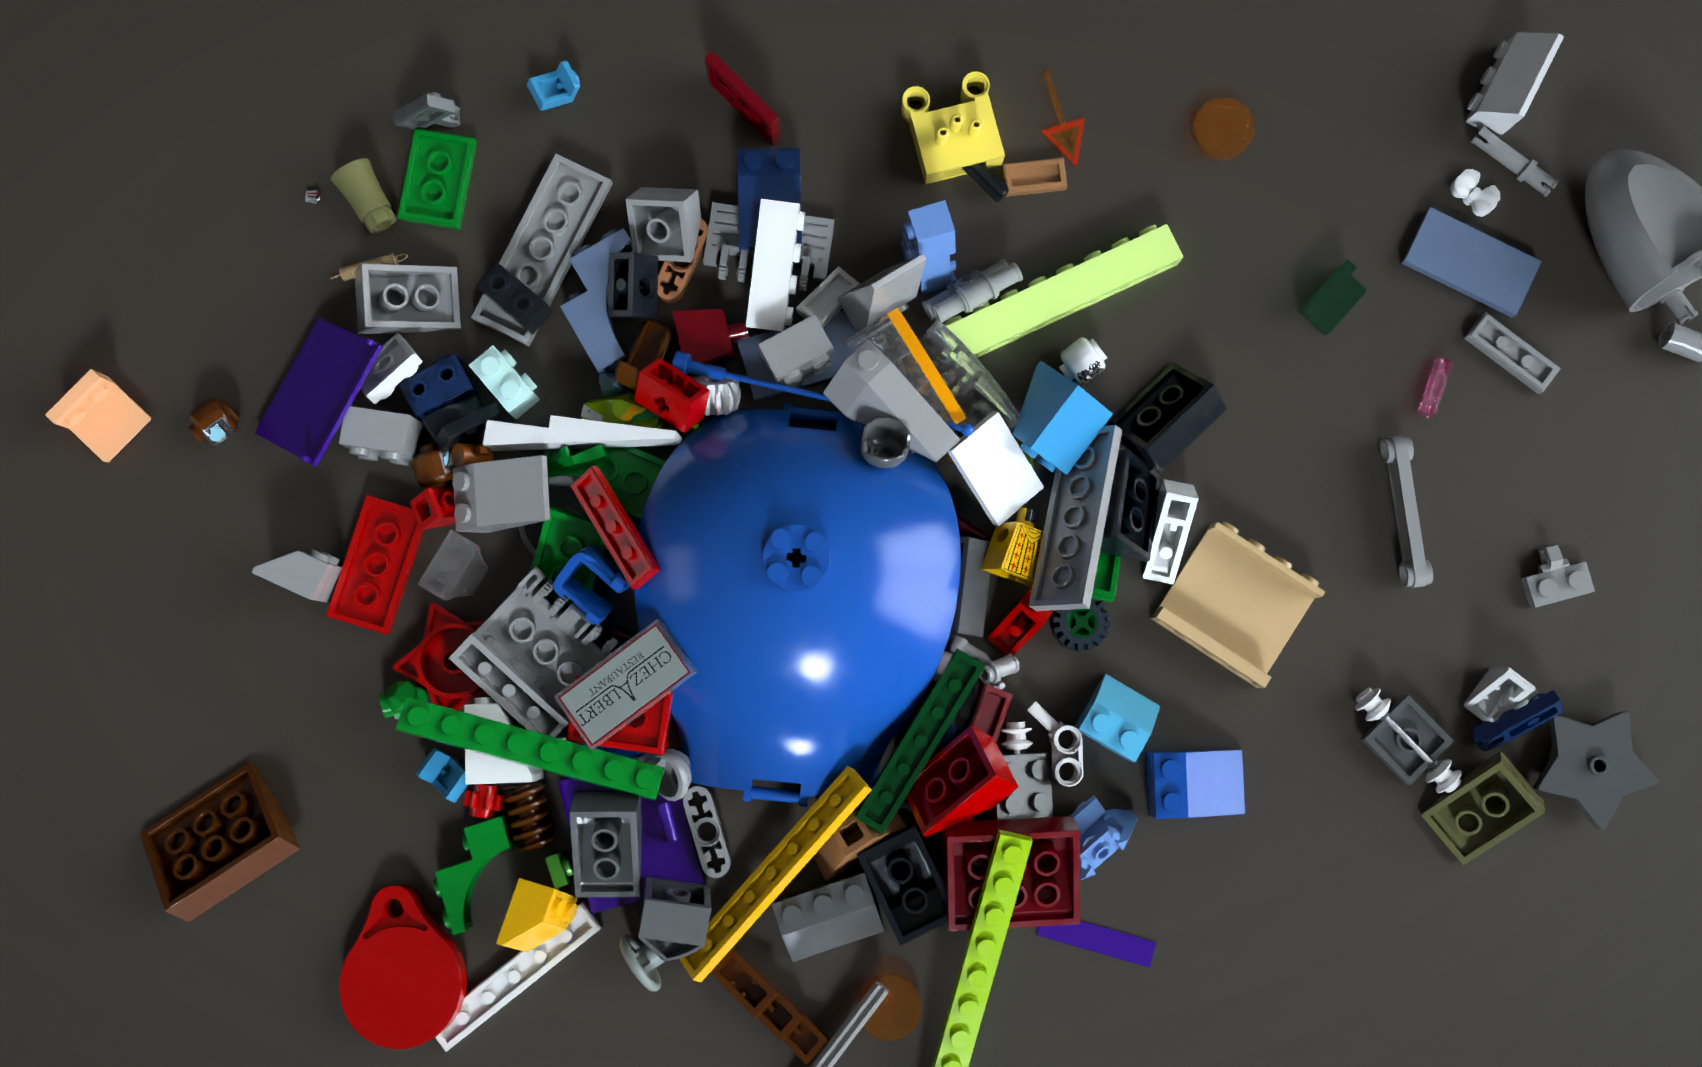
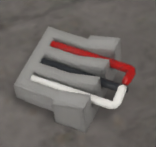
M317 190L306 191L305 202L317 204V201L320 200V193Z

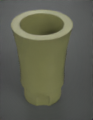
M362 158L349 162L332 174L331 182L343 194L359 220L365 224L371 234L382 232L396 222V216L390 209L391 204L375 176L369 159Z

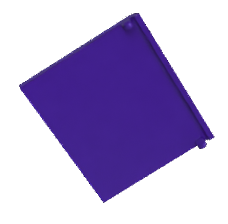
M318 318L258 425L255 434L294 454L302 461L317 467L383 346L373 342L372 339H365Z
M569 777L558 781L570 833L569 812L575 792L621 791ZM657 794L656 800L641 797V896L587 897L591 914L642 900L646 876L690 883L704 882L682 799L669 801Z

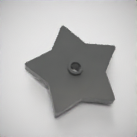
M1628 711L1617 712L1590 725L1561 716L1548 720L1552 747L1549 752L1548 763L1533 788L1538 791L1571 798L1596 829H1606L1623 796L1659 783L1657 777L1632 750L1631 720Z

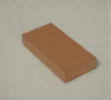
M1064 157L1002 165L1004 185L1009 189L1005 197L1064 191L1068 187Z

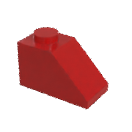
M1032 587L1017 601L986 638L1004 655H1015L1046 623L1054 611H1035L1029 607Z

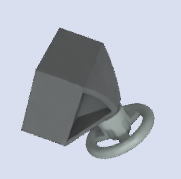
M646 876L639 912L638 938L645 944L641 945L633 936L623 934L619 939V946L629 968L648 990L656 992L661 988V978L656 967L665 961L688 956L705 947L712 909L710 885Z

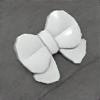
M1465 169L1452 182L1450 191L1452 196L1462 198L1464 204L1471 206L1476 216L1483 217L1489 214L1496 207L1498 201L1501 200L1500 191L1495 185H1491L1484 190L1476 187L1481 176L1480 172L1474 169Z

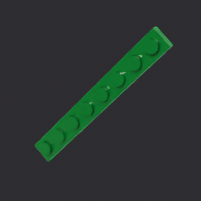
M407 696L396 726V731L651 800H656L664 772V767Z

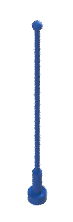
M677 351L673 359L672 366L686 375L691 373L722 381L728 378L831 402L823 393L726 372V368L692 361L690 353ZM944 421L951 429L961 431L965 436H970L974 432V427L970 423L960 425Z

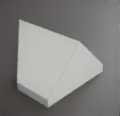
M1491 667L1464 702V707L1483 722H1495L1504 712L1510 709L1517 710L1528 704V701L1537 695L1535 686L1510 667Z

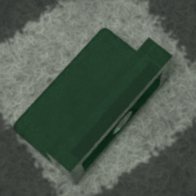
M1349 260L1338 267L1299 310V313L1324 335H1328L1367 292L1366 288L1351 276L1357 267Z

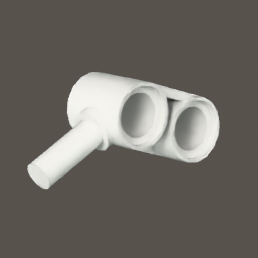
M1035 701L1027 711L1049 731L1048 736L1050 737L1049 740L1052 748L1051 777L1060 785L1067 787L1075 786L1083 778L1082 734L1074 726L1064 725L1061 721L1058 723ZM1064 730L1070 731L1073 735V743L1068 748L1061 747L1058 742V737ZM1069 762L1074 767V775L1069 780H1063L1059 775V769L1061 765Z

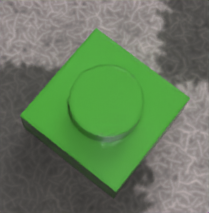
M563 851L551 854L545 858L555 889L566 886L573 881L571 877L574 875L573 863L569 856L565 857Z

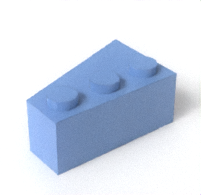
M943 200L908 211L907 221L903 223V241H900L904 258L906 260L924 254L927 259L919 286L922 296L944 290L948 283H955L957 281L953 272L957 270L955 260L950 262V255L956 253L955 229L946 201Z

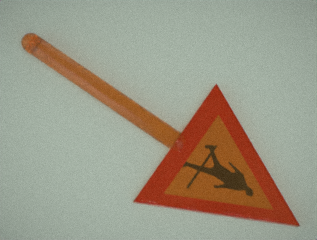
M1045 70L1043 74L1060 125L1041 130V132L1077 167L1085 118L1066 123L1048 70Z

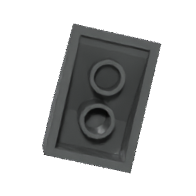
M575 792L569 812L575 897H640L642 851L641 797L625 792Z

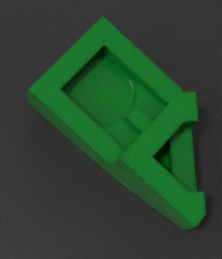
M601 444L576 455H573L572 450L568 446H564L560 449L559 454L547 458L549 468L558 470L587 468L610 461L606 449Z

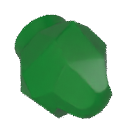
M398 681L389 687L387 692L379 693L384 717L394 716L395 719H399L406 696L427 702L429 697L427 689L414 682Z

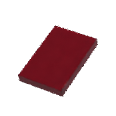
M713 51L705 57L709 84L770 145H774L780 139L779 117Z

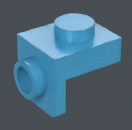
M562 61L556 71L529 78L527 87L540 111L573 102L580 88V82L577 73L571 69L569 63Z
M437 748L432 749L416 772L419 778L433 784L445 799L454 803L468 787L465 783V766L457 758Z

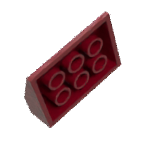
M1072 816L963 821L943 830V861L949 931L971 929L998 829L1031 836L1033 841L1008 928L1080 924V829Z

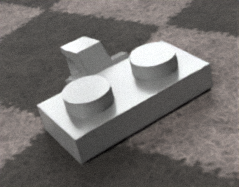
M1557 544L1538 549L1542 565L1538 566L1539 573L1521 578L1530 608L1595 592L1586 561L1570 565L1567 558L1563 559Z

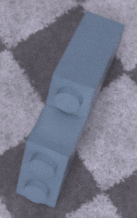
M624 228L620 231L612 230L602 236V241L593 246L585 245L574 252V256L569 260L587 291L583 294L577 292L565 299V304L560 306L601 377L615 370L619 360L626 362L627 359L616 339L611 317H608L610 253L630 252L632 250L631 240Z

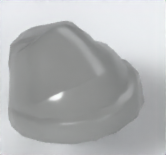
M665 749L664 755L645 753L640 757L633 758L664 767L658 794L669 801H677L685 797L692 778L690 760L687 755L674 749Z

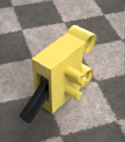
M975 71L968 73L964 77L960 91L962 104L928 112L930 104L928 92L922 87L912 86L903 94L901 114L909 123L925 184L968 174L995 202H999L1008 194L1009 189L989 170L990 168L1002 166L1005 153L988 95L990 82L985 74ZM971 86L978 87L982 93L978 95L971 94L968 88ZM918 101L923 107L912 109L908 106V103Z

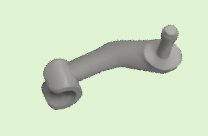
M953 634L949 636L945 649L953 654L956 648L980 663L988 659L991 660L985 652L968 643L965 638ZM1000 678L996 684L991 686L1003 689L1005 683Z

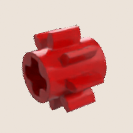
M474 784L473 790H465L462 805L470 807V816L493 818L494 811L503 810L505 795L498 794L499 785Z

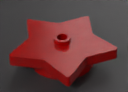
M431 603L422 641L394 664L393 669L425 686L432 704L460 711L474 697L490 696L449 659L459 646L472 633L476 632L486 620L465 622L439 604Z

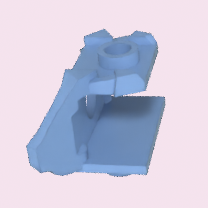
M1093 795L1087 801L1079 804L1075 812L1070 815L1074 818L1080 829V881L1095 875L1094 870L1117 849L1123 850L1138 819L1131 810H1104L1100 802Z

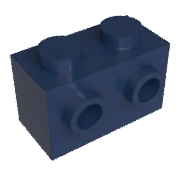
M443 355L433 362V366L425 370L418 369L411 377L405 378V381L399 383L412 411L421 421L426 415L472 394L476 395L479 393L463 361L457 355Z

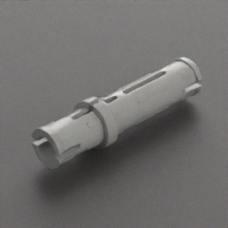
M1485 126L1478 131V134L1487 141L1477 134L1471 140L1472 144H1475L1516 174L1518 181L1522 182L1524 180L1543 194L1544 197L1551 192V189L1542 182L1549 185L1552 189L1559 182V180L1539 168L1537 161L1534 159L1528 160Z

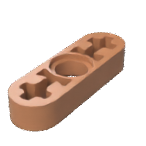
M702 218L700 225L702 235H698L694 258L690 264L680 268L673 261H665L660 270L657 295L666 303H674L681 299L704 250L708 226ZM671 269L674 273L678 274L674 281L677 291H670L667 295L662 285L671 282L673 275L671 272H668Z

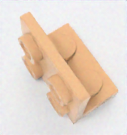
M90 369L45 414L54 424L70 429L102 461L107 463L151 420V417L109 376Z

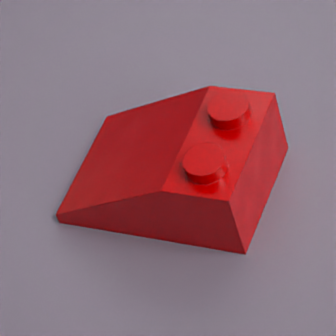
M969 726L926 763L906 799L922 835L928 837L995 807L1019 786L994 738L973 726Z

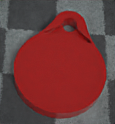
M395 884L381 889L375 895L363 930L343 964L339 984L340 999L345 1015L354 1029L368 1041L389 1049H408L422 1045L444 1032L455 1020L462 1008L467 990L465 962L455 942L432 919L413 888L404 884ZM394 899L398 900L404 909L400 917L393 915L391 912L390 904Z

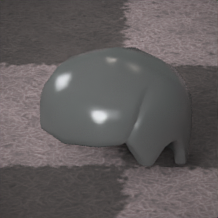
M877 417L867 422L864 426L860 443L861 455L864 456V459L870 465L881 469L895 468L908 455L911 433L903 422L897 419Z

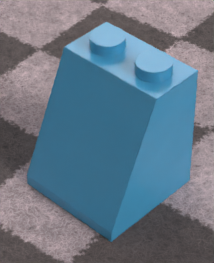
M1040 360L1036 366L1012 435L1023 442L1019 448L1035 459L1039 454L1041 457L1038 459V462L1048 470L1053 472L1058 468L1067 475L1113 413L1079 385Z

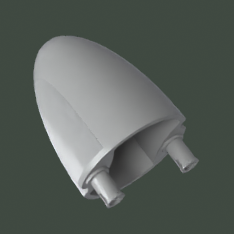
M1615 149L1600 155L1588 171L1585 184V208L1592 240L1609 279L1630 312H1637L1660 302L1661 304H1666L1679 325L1684 324L1685 321L1688 322L1699 314L1685 297L1683 291L1688 285L1702 278V187L1678 168L1642 151Z

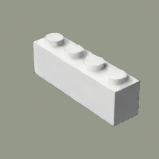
M761 199L746 327L782 332L786 326H792L794 307H788L790 294H796L798 276L792 275L793 263L800 262L802 244L796 243L797 231H803L805 223V212L800 211L799 203Z

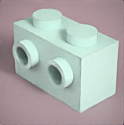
M492 345L469 364V367L508 413L515 419H518L540 400L533 391L537 386L526 373L521 376L513 367L518 363L506 349L500 353Z

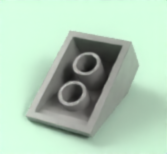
M924 254L886 268L837 297L855 330L866 327L868 331H871L884 323L882 317L886 316L887 313L897 307L900 312L909 308L907 302L917 297L927 260Z
M362 263L356 269L355 289L358 334H396L397 332L414 333L461 329L457 267Z
M539 455L472 463L453 468L454 517L457 532L490 533L550 520L547 456Z

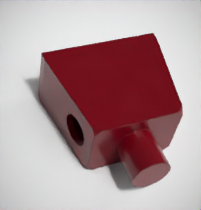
M724 309L673 312L681 352L690 353L692 361L715 366L735 357L732 342L749 338L746 320L727 324Z

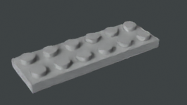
M555 154L499 262L501 266L543 299L549 307L572 264L569 259L581 247L613 184L611 179ZM484 294L471 316L474 321L530 347L537 333L536 331L533 335L530 334Z
M1116 425L1104 426L1067 475L1058 468L1055 470L1029 607L1035 611L1090 609L1122 430Z

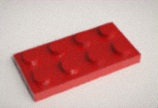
M366 495L326 614L327 617L390 635L425 531L421 530L413 509Z

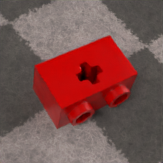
M658 358L639 372L634 401L685 433L704 418L710 390L663 359Z

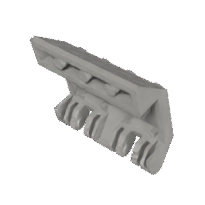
M536 566L517 585L518 587L476 632L472 633L459 646L449 659L527 730L556 737L569 723L570 714L558 697L574 686L576 676L586 677L624 647L621 646L613 654L611 650L618 644L614 637L608 640L602 646V649L592 640H596L604 628L599 624L589 632L587 628L591 623L585 619L586 613L574 602L566 610L563 608L569 600L566 595H563L562 598L559 596L553 605L545 596L553 590L554 582L550 579L541 588L539 584L546 575Z

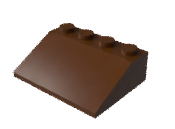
M248 762L140 833L165 911L187 922L192 921L300 850L290 822L252 762Z

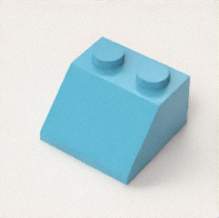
M1104 674L1074 727L1082 734L1124 759L1136 762L1151 736L1160 706L1111 676Z

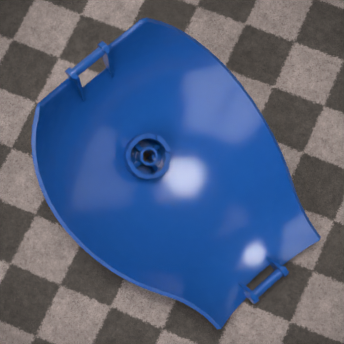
M784 403L783 410L738 409L728 415L720 414L701 424L675 448L663 465L651 488L638 531L661 570L640 589H635V607L640 635L656 624L691 672L669 688L674 689L671 714L680 736L682 753L687 755L690 760L692 775L690 784L742 790L743 801L751 802V799L799 803V807L806 808L808 797L819 798L847 766L855 769L870 788L873 786L886 748L918 705L939 666L950 635L957 606L961 571L960 533L950 491L940 469L934 461L909 449L906 459L895 468L881 469L870 465L864 459V456L861 455L860 450L864 424L847 418L840 410L792 407V403ZM791 419L837 423L836 431L789 426ZM795 551H800L801 556L806 558L805 563L800 562L799 568H794L792 561L787 560L788 556H793ZM753 779L801 784V789L789 790L753 786Z

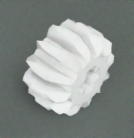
M700 375L692 378L710 390L705 410L706 416L728 415L738 410L741 398L739 381L728 378L722 381Z

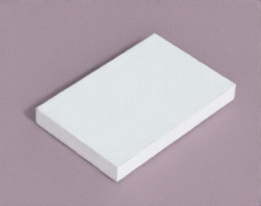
M992 411L974 426V432L970 436H962L960 441L948 451L963 478L995 526L1003 524L1044 488L999 412Z

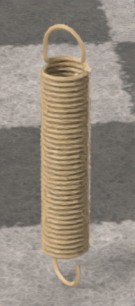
M392 253L339 268L340 274L332 276L330 279L341 276L344 281L355 278V271L362 263L399 265L398 262L405 260L408 255L398 261V256L406 254L397 255L395 258V255Z

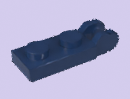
M1554 690L1547 694L1539 693L1533 696L1525 706L1517 710L1510 709L1504 712L1495 723L1484 721L1472 731L1477 747L1488 752V750L1508 743L1563 713L1561 700Z

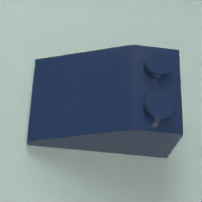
M800 148L737 149L739 250H755L761 199L799 203L801 211ZM797 231L796 243L802 244V231Z

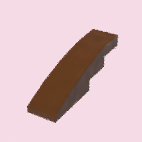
M733 947L710 972L754 1018H758L780 1042L784 1041L806 1065L810 1064L830 1041V1038L800 1008Z

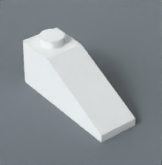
M1163 479L1158 495L1150 561H1145L1142 574L1143 579L1174 584L1198 502L1194 485Z

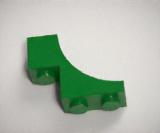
M508 814L463 828L465 835H462L463 847L467 854L471 853L472 859L435 872L436 878L433 880L434 889L437 896L443 899L445 906L442 912L443 920L448 929L451 928L453 935L465 932L473 927L470 911L471 897L474 885L484 867L500 852L517 845L516 841H513L514 834L510 827Z

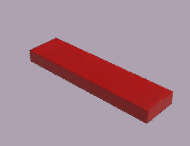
M591 466L570 486L631 589L638 590L661 569L600 468Z

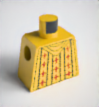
M1020 508L1017 512L1016 522H1004L1000 526L995 527L981 570L1025 586L1033 585L1043 531L1034 528L1037 511L1029 508Z

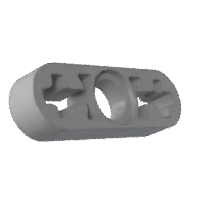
M693 786L683 797V805L702 869L709 877L719 878L724 876L730 869L731 856L711 791L705 786ZM698 791L700 796L705 795L707 801L702 804L704 813L711 810L713 816H705L695 822L693 815H699L700 813L697 805H691L689 800L694 797L693 792ZM704 822L712 823L717 831L715 838L709 841L703 840L698 834L700 824ZM720 841L722 847L715 848L717 857H724L725 863L721 865L720 871H716L715 867L708 866V862L712 860V854L710 849L703 852L702 846L709 847Z

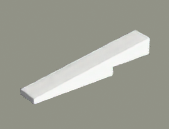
M551 415L549 428L487 420L483 445L492 451L561 449L564 446H568L570 449L593 448L600 444L604 448L679 445L682 442V437L674 430Z

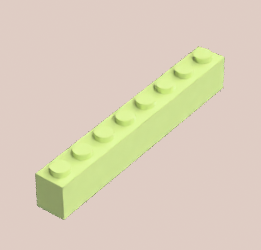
M1165 224L1159 228L1156 225H1151L1139 232V237L1131 241L1128 237L1115 242L1111 246L1112 249L1103 254L1100 250L1095 251L1084 258L1085 262L1075 267L1073 263L1067 264L1056 271L1057 275L1049 279L1041 276L1028 284L1029 288L1021 292L1013 289L1000 297L1001 301L990 305L989 302H986L983 306L974 308L973 314L962 318L961 315L950 318L944 322L945 327L942 328L940 336L955 367L957 368L1178 265L1183 255L1168 225Z

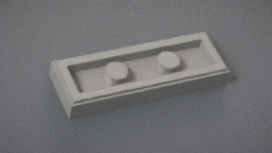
M1487 312L1481 314L1464 337L1465 340L1537 394L1544 392L1561 369Z

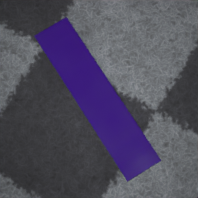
M1083 921L1075 925L1039 926L1037 935L1149 968L1157 943Z

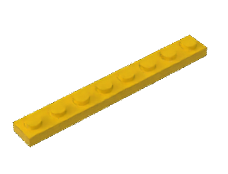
M847 766L711 919L708 925L705 947L688 956L679 958L694 981L701 983L872 791L855 769Z

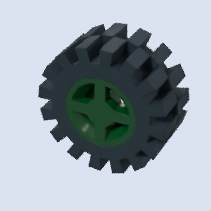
M1091 598L1090 609L1054 610L1050 617L1052 618L1050 628L1053 629V636L1055 639H1058L1061 646L1067 647L1072 651L1090 650L1099 646L1102 640L1107 637L1109 633L1107 630L1111 622H1108L1109 612L1104 609L1105 605L1102 601L1099 602Z

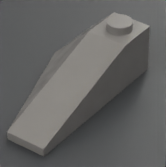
M869 339L844 361L823 392L847 418L853 421H858L865 425L877 417H892L903 422L911 433L910 449L934 462L942 458L960 441V438L896 366Z

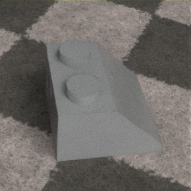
M641 187L625 199L632 252L658 256L659 261L691 262L693 260L701 225L698 189Z
M311 549L310 553L296 551L255 566L251 573L310 600L330 603L342 566L338 565L339 558Z

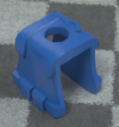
M588 545L567 562L556 577L553 587L554 591L561 598L563 595H566L586 613L585 619L588 622L598 626L612 611L613 605L573 578L580 567L585 564L617 593L624 592L630 585L619 567L604 557L605 553L602 549L595 545Z

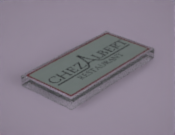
M659 618L556 694L554 698L592 751L698 673V671Z

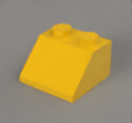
M519 878L496 944L529 952L567 930L569 923L575 918L577 897Z

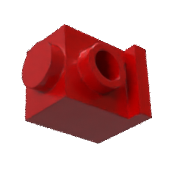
M453 486L438 489L426 488L410 501L421 530L448 526L455 523ZM427 505L430 506V509L433 513L432 515H430Z

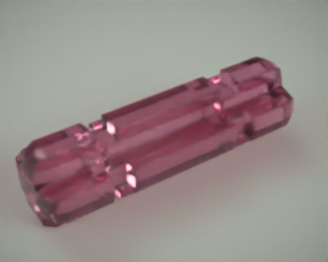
M1442 357L1434 360L1431 369L1433 373L1429 375L1422 396L1424 400L1420 402L1418 414L1429 418L1436 416L1439 408L1437 403L1441 401L1449 379L1446 375L1451 373L1453 367L1451 360Z

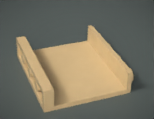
M1216 522L1209 526L1151 619L1254 687L1265 688L1272 678L1267 673L1313 600L1323 597L1325 591L1318 587L1319 582L1313 577L1304 573L1299 575L1291 570L1292 564L1278 556L1273 558L1265 553L1266 548L1253 539L1247 541L1239 536V530L1227 522Z

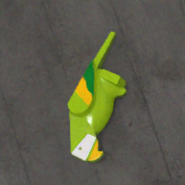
M631 392L625 395L589 400L583 404L581 413L582 419L658 429H662L664 422L662 418L634 401L635 394ZM699 423L694 425L692 428L697 429Z

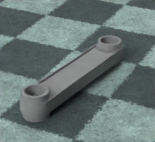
M1388 436L1380 442V455L1382 461L1388 465L1402 555V562L1399 565V578L1403 587H1424L1432 583L1433 569L1430 561L1425 560L1410 464V460L1413 459L1414 455L1413 442L1409 436Z

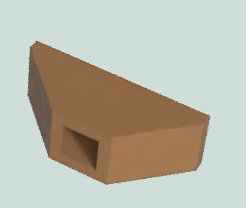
M897 811L884 834L854 816L856 812L850 815L813 856L825 880L829 881L859 861L858 854L908 830L899 812Z

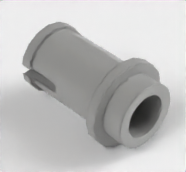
M1007 654L994 661L985 660L982 662L985 668L979 678L983 683L996 684L1000 678L1019 671L1018 659L1015 655Z

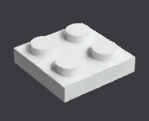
M398 332L383 345L381 352L361 386L363 393L374 404L379 400L389 397L393 393L395 386L404 378L411 377L417 371L418 365L423 362Z

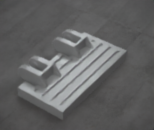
M712 202L703 263L706 266L717 267L719 254H721L718 279L726 280L729 271L730 255L739 256L737 280L738 282L745 283L749 258H753L754 262L755 250H739L738 206ZM805 215L800 262L793 263L795 265H802L798 281L800 291L807 290L810 267H814L813 281L823 282L827 278L835 219Z

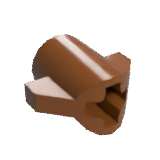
M456 443L452 448L453 465L456 468L472 463L494 461L492 450L485 447L483 443Z

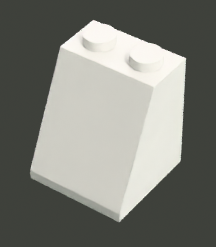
M492 697L474 698V704L464 705L465 713L522 728L521 724ZM465 749L466 785L521 783L544 779L543 770Z

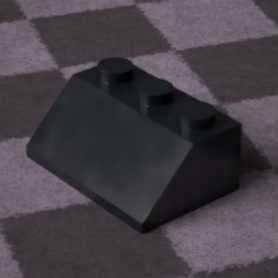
M1173 362L1107 426H1118L1122 430L1121 441L1129 450L1151 468L1161 473L1227 408L1214 384Z
M1128 448L1118 451L1100 553L1145 562L1150 561L1161 475Z

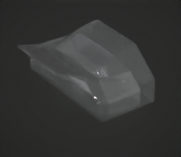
M450 530L418 582V585L445 601L453 597H472L489 567L480 554L479 545Z

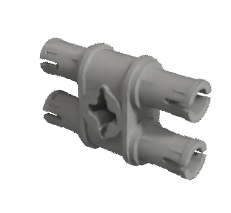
M1002 259L983 271L973 270L970 274L960 277L955 283H948L945 291L923 301L922 306L929 319L932 320L935 317L937 322L941 324L962 311L970 313L974 308L983 306L988 300L996 299L1001 290L1018 281H1022L1023 276L1015 262L1008 265L1006 260Z

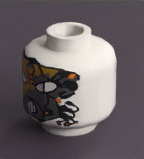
M1081 337L1061 352L1060 356L1064 364L1059 368L1071 381L1076 379L1079 383L1086 384L1104 371V360L1107 359V356L1093 338L1088 341L1086 338Z

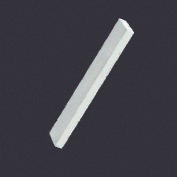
M584 901L577 906L575 918L569 923L567 930L529 952L520 951L465 995L462 1008L455 1020L444 1032L435 1037L446 1052L603 927L594 914H591Z

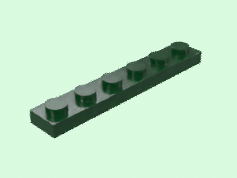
M956 648L871 787L872 791L865 797L854 815L857 819L884 834L984 670V664Z

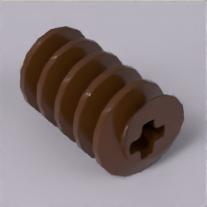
M530 782L503 789L513 791V794L507 797L505 802L516 804V807L508 811L509 816L518 817V820L510 824V827L521 829V832L513 837V841L523 842L524 844L515 850L516 853L546 847L549 842L555 839L554 834L544 832L552 826V821L542 820L543 817L550 813L549 808L539 807V805L547 801V796L537 795V792L545 788L544 783Z

